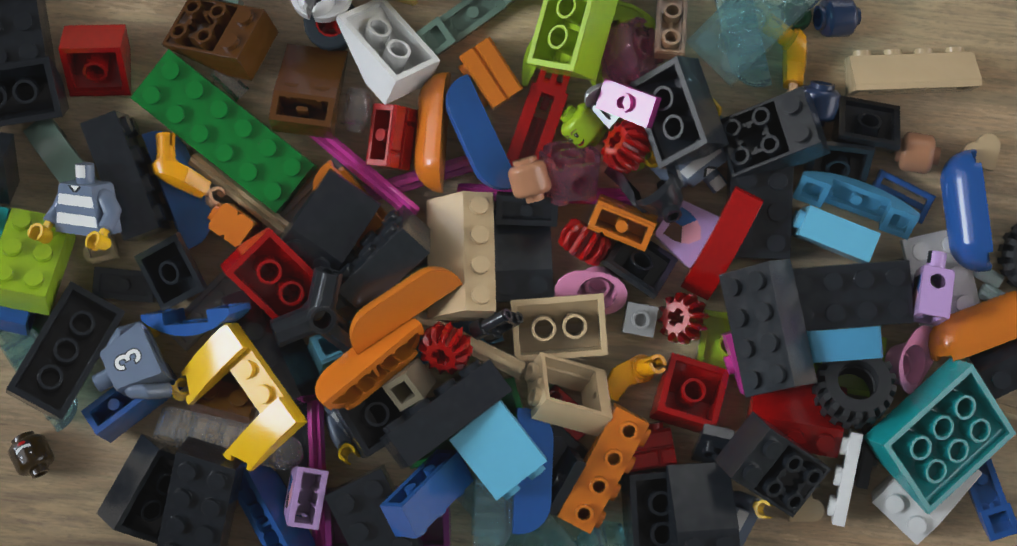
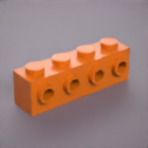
M616 403L611 408L613 418L607 423L598 437H595L584 458L586 466L557 515L560 519L591 534L594 527L599 529L607 513L603 510L609 500L613 502L621 489V485L618 483L623 473L628 474L636 461V457L633 454L638 445L641 447L645 445L651 433V430L648 429L650 424L646 419Z

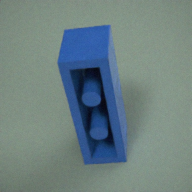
M166 363L168 370L173 378V380L169 383L171 385H174L175 381L178 378L169 366V364ZM112 387L81 412L95 434L111 443L170 398H130Z
M437 449L380 505V508L395 537L419 538L427 532V528L437 518L446 512V509L455 499L464 494L465 489L474 480L463 457L457 450Z

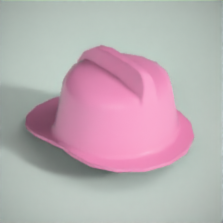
M593 266L586 270L567 273L558 280L554 287V297L604 293L605 315L617 312L623 308L627 301L628 291L625 284L611 270L603 266Z
M922 325L916 328L906 343L894 345L886 353L885 363L890 361L893 366L889 372L896 373L897 380L894 384L900 385L907 394H911L922 384L925 375L934 361L931 359L928 348L929 334L932 330L930 326Z

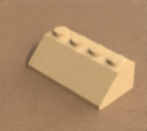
M964 47L945 48V53H933V48L914 49V54H902V49L883 50L884 55H871V50L853 51V56L844 59L845 96L968 92L982 86V77L974 52H964Z
M461 191L426 200V225L430 228V253L426 256L427 267H444L456 274L462 282L461 286L427 308V320L476 321L480 318L486 319L496 313L493 192Z

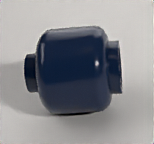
M821 0L813 11L814 27L824 37H848L854 33L857 25L861 22V10L859 7H856L853 0Z
M812 80L810 85L804 86L803 88L813 98L822 127H824L825 122L836 120L841 94L835 89V84Z

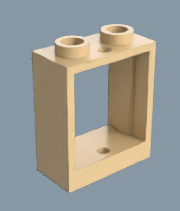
M540 352L535 360L528 364L525 370V380L528 384L527 402L531 409V419L598 437L607 423L613 418L606 370ZM548 383L581 392L583 406L551 398Z

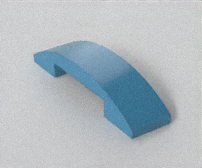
M804 171L793 192V199L821 208L824 202L877 221L879 222L878 230L908 240L920 218V213L886 191L838 174Z
M881 326L806 331L813 363L883 358Z

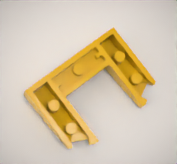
M225 322L197 351L181 372L182 377L186 376L190 394L186 396V402L188 405H194L229 371L233 374L260 414L224 452L223 456L230 461H234L236 457L247 463L246 470L254 471L308 421L239 323Z

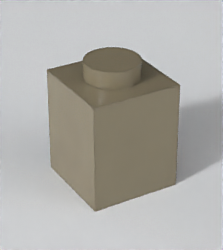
M416 357L388 380L382 388L401 412L424 399L436 380L420 358Z

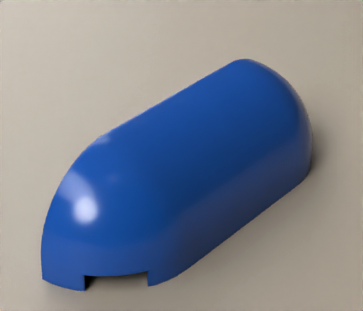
M469 75L461 76L451 84L446 94L445 109L476 177L484 185L492 189H511L508 171L512 166Z
M151 131L142 134L151 165L156 160L157 155L155 134L165 131ZM176 136V159L196 171L188 164L191 157L187 147ZM157 177L177 233L180 232L188 249L197 246L206 238L210 231V220L207 217L211 210L205 203V195L202 198H197L165 183Z
M970 149L958 152L948 159L941 171L940 184L948 243L952 256L957 263L968 270L986 272L992 269L989 252H993L992 232L981 162L976 163L977 151Z
M516 408L515 415L517 421L547 458V462L543 464L546 469L533 480L526 477L518 484L521 489L508 499V511L513 513L512 534H526L538 529L550 513L554 438L549 423L531 419V409Z
M245 463L238 501L262 546H316L309 529L287 526L284 515L287 489L279 475L265 463L260 464L254 471L246 470L247 463Z

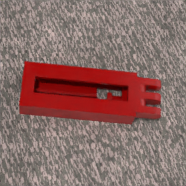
M540 70L536 83L532 82L507 153V158L512 167L513 161L535 155L538 160L546 161L569 95L565 92L571 78L570 76L564 75L561 83L557 81L559 74L552 73L550 79L545 77L546 71ZM540 96L543 97L540 110L547 112L550 101H553L547 120L534 116Z

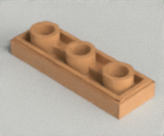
M656 0L653 59L670 60L675 56L685 57L688 0Z

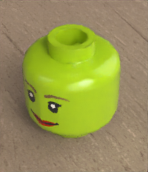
M581 103L576 107L570 105L560 117V120L563 121L561 134L581 149L588 146L590 148L595 147L607 131L604 127L605 124L585 103Z

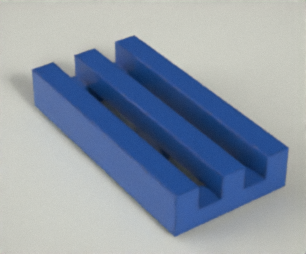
M879 169L877 177L872 183V186L884 190L906 204L920 210V218L917 222L919 224L923 223L936 196L882 169ZM883 178L925 199V204L923 205L882 184Z

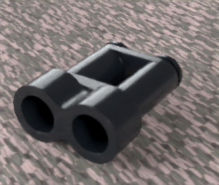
M505 308L486 319L480 318L470 323L469 331L474 339L480 340L483 338L486 342L492 343L501 338L502 333L523 323L524 318L520 312H511Z

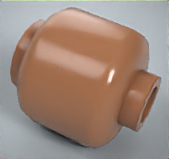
M907 132L901 138V146L899 151L895 152L894 162H899L898 165L902 171L927 174L931 170L932 165L938 166L941 147H935L936 140L932 135Z
M536 155L513 161V167L508 171V178L514 197L518 199L525 198L527 204L545 199L544 193L548 192L552 187L547 163L544 160H538Z

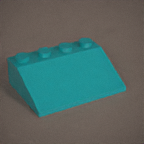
M949 358L863 438L878 461L922 510L930 514L1016 435V432L974 365L961 360L953 361L952 358Z

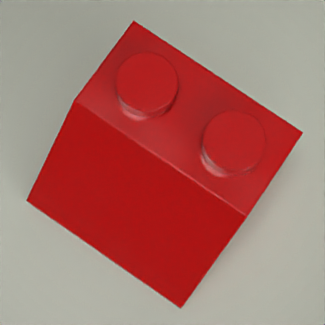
M126 24L65 25L58 50L70 97L131 95V48Z
M672 352L665 367L666 370L663 372L657 386L649 418L700 434L704 424L714 426L718 424L729 374L727 369Z

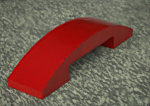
M735 186L716 225L680 286L681 288L708 301L720 283L719 275L726 273L763 204V199Z

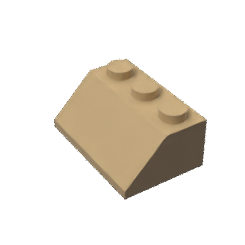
M604 293L510 300L511 312H520L524 318L523 323L512 328L514 355L516 358L524 362L534 361L540 352L564 359L608 355Z

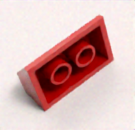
M270 227L243 242L220 265L223 272L272 319L303 307L304 303L308 300L314 270Z
M814 383L750 397L746 419L753 411L811 454L838 458L844 428H842V423L839 421L836 425L830 423L831 417L828 414L823 417L819 413L822 406H815L813 401L816 397V394H812ZM840 386L841 390L847 395V387Z

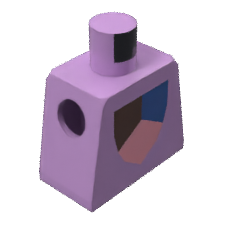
M683 200L680 207L681 218L676 222L666 223L663 217H657L659 225L654 230L653 235L683 265L691 268L716 225L719 216Z
M928 251L926 265L915 271L912 284L914 322L937 326L950 319L955 271L945 269L947 253Z
M301 466L291 468L284 505L287 526L319 530L328 470Z

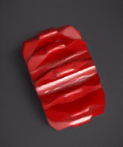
M625 119L621 123L617 122L612 131H608L607 139L603 140L605 146L601 149L603 162L608 167L627 175L632 170L637 171L640 163H645L646 155L651 152L645 128Z
M577 218L571 219L560 233L559 245L579 260L593 266H599L609 253L612 244L610 238L604 236L602 232L597 233L587 229L588 224Z
M678 292L675 293V297H666V306L659 307L660 312L663 313L662 317L656 320L658 323L663 324L659 332L662 335L668 336L670 342H679L683 345L690 344L691 340L698 341L701 339L699 330H708L703 323L704 320L711 317L708 313H703L706 304L698 301V297L695 294L686 295V293Z
M438 321L434 326H429L424 331V335H422L418 350L422 352L420 360L428 361L429 369L437 368L440 375L445 370L453 375L457 370H462L466 367L473 352V346L470 344L471 336L462 334L463 327L456 329L451 321L446 326Z

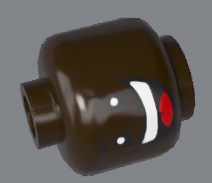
M28 431L18 435L11 441L12 445L8 450V455L19 475H31L32 479H36L49 472L48 467L52 464L55 457L44 435Z

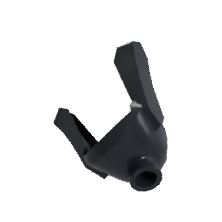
M678 165L666 168L669 179L667 181L660 180L657 183V190L644 199L641 198L639 191L622 173L607 166L604 173L617 184L632 205L643 214L649 212L657 217H663L666 223H673L681 218L680 207L684 198L682 192L684 182Z

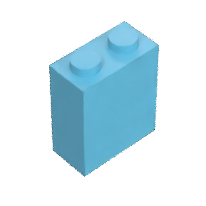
M811 205L802 207L799 211L796 210L792 216L793 230L791 236L858 263L870 262L881 235L879 232Z
M501 399L449 439L496 501L502 496L505 500L509 499L521 489L518 485L526 477L533 480L546 469L543 465L547 462L546 456Z

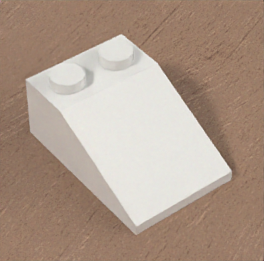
M372 0L336 17V22L365 83L384 105L421 88L434 75L441 60L387 0Z
M978 469L930 514L922 510L891 474L871 492L872 503L918 545L945 519L982 475V472Z

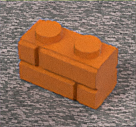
M490 37L459 56L462 64L458 66V69L463 76L468 74L470 79H473L479 89L476 92L484 108L489 105L492 110H495L524 91Z
M600 193L589 219L587 229L597 233L603 232L604 236L645 252L656 227L657 216L648 212L643 214L631 205Z
M232 203L216 204L207 217L210 220L209 229L217 235L224 237V240L234 247H239L243 242L255 236L262 228L261 221Z

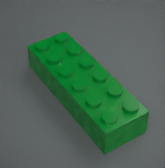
M169 49L130 97L275 213L279 214L291 202L318 167Z

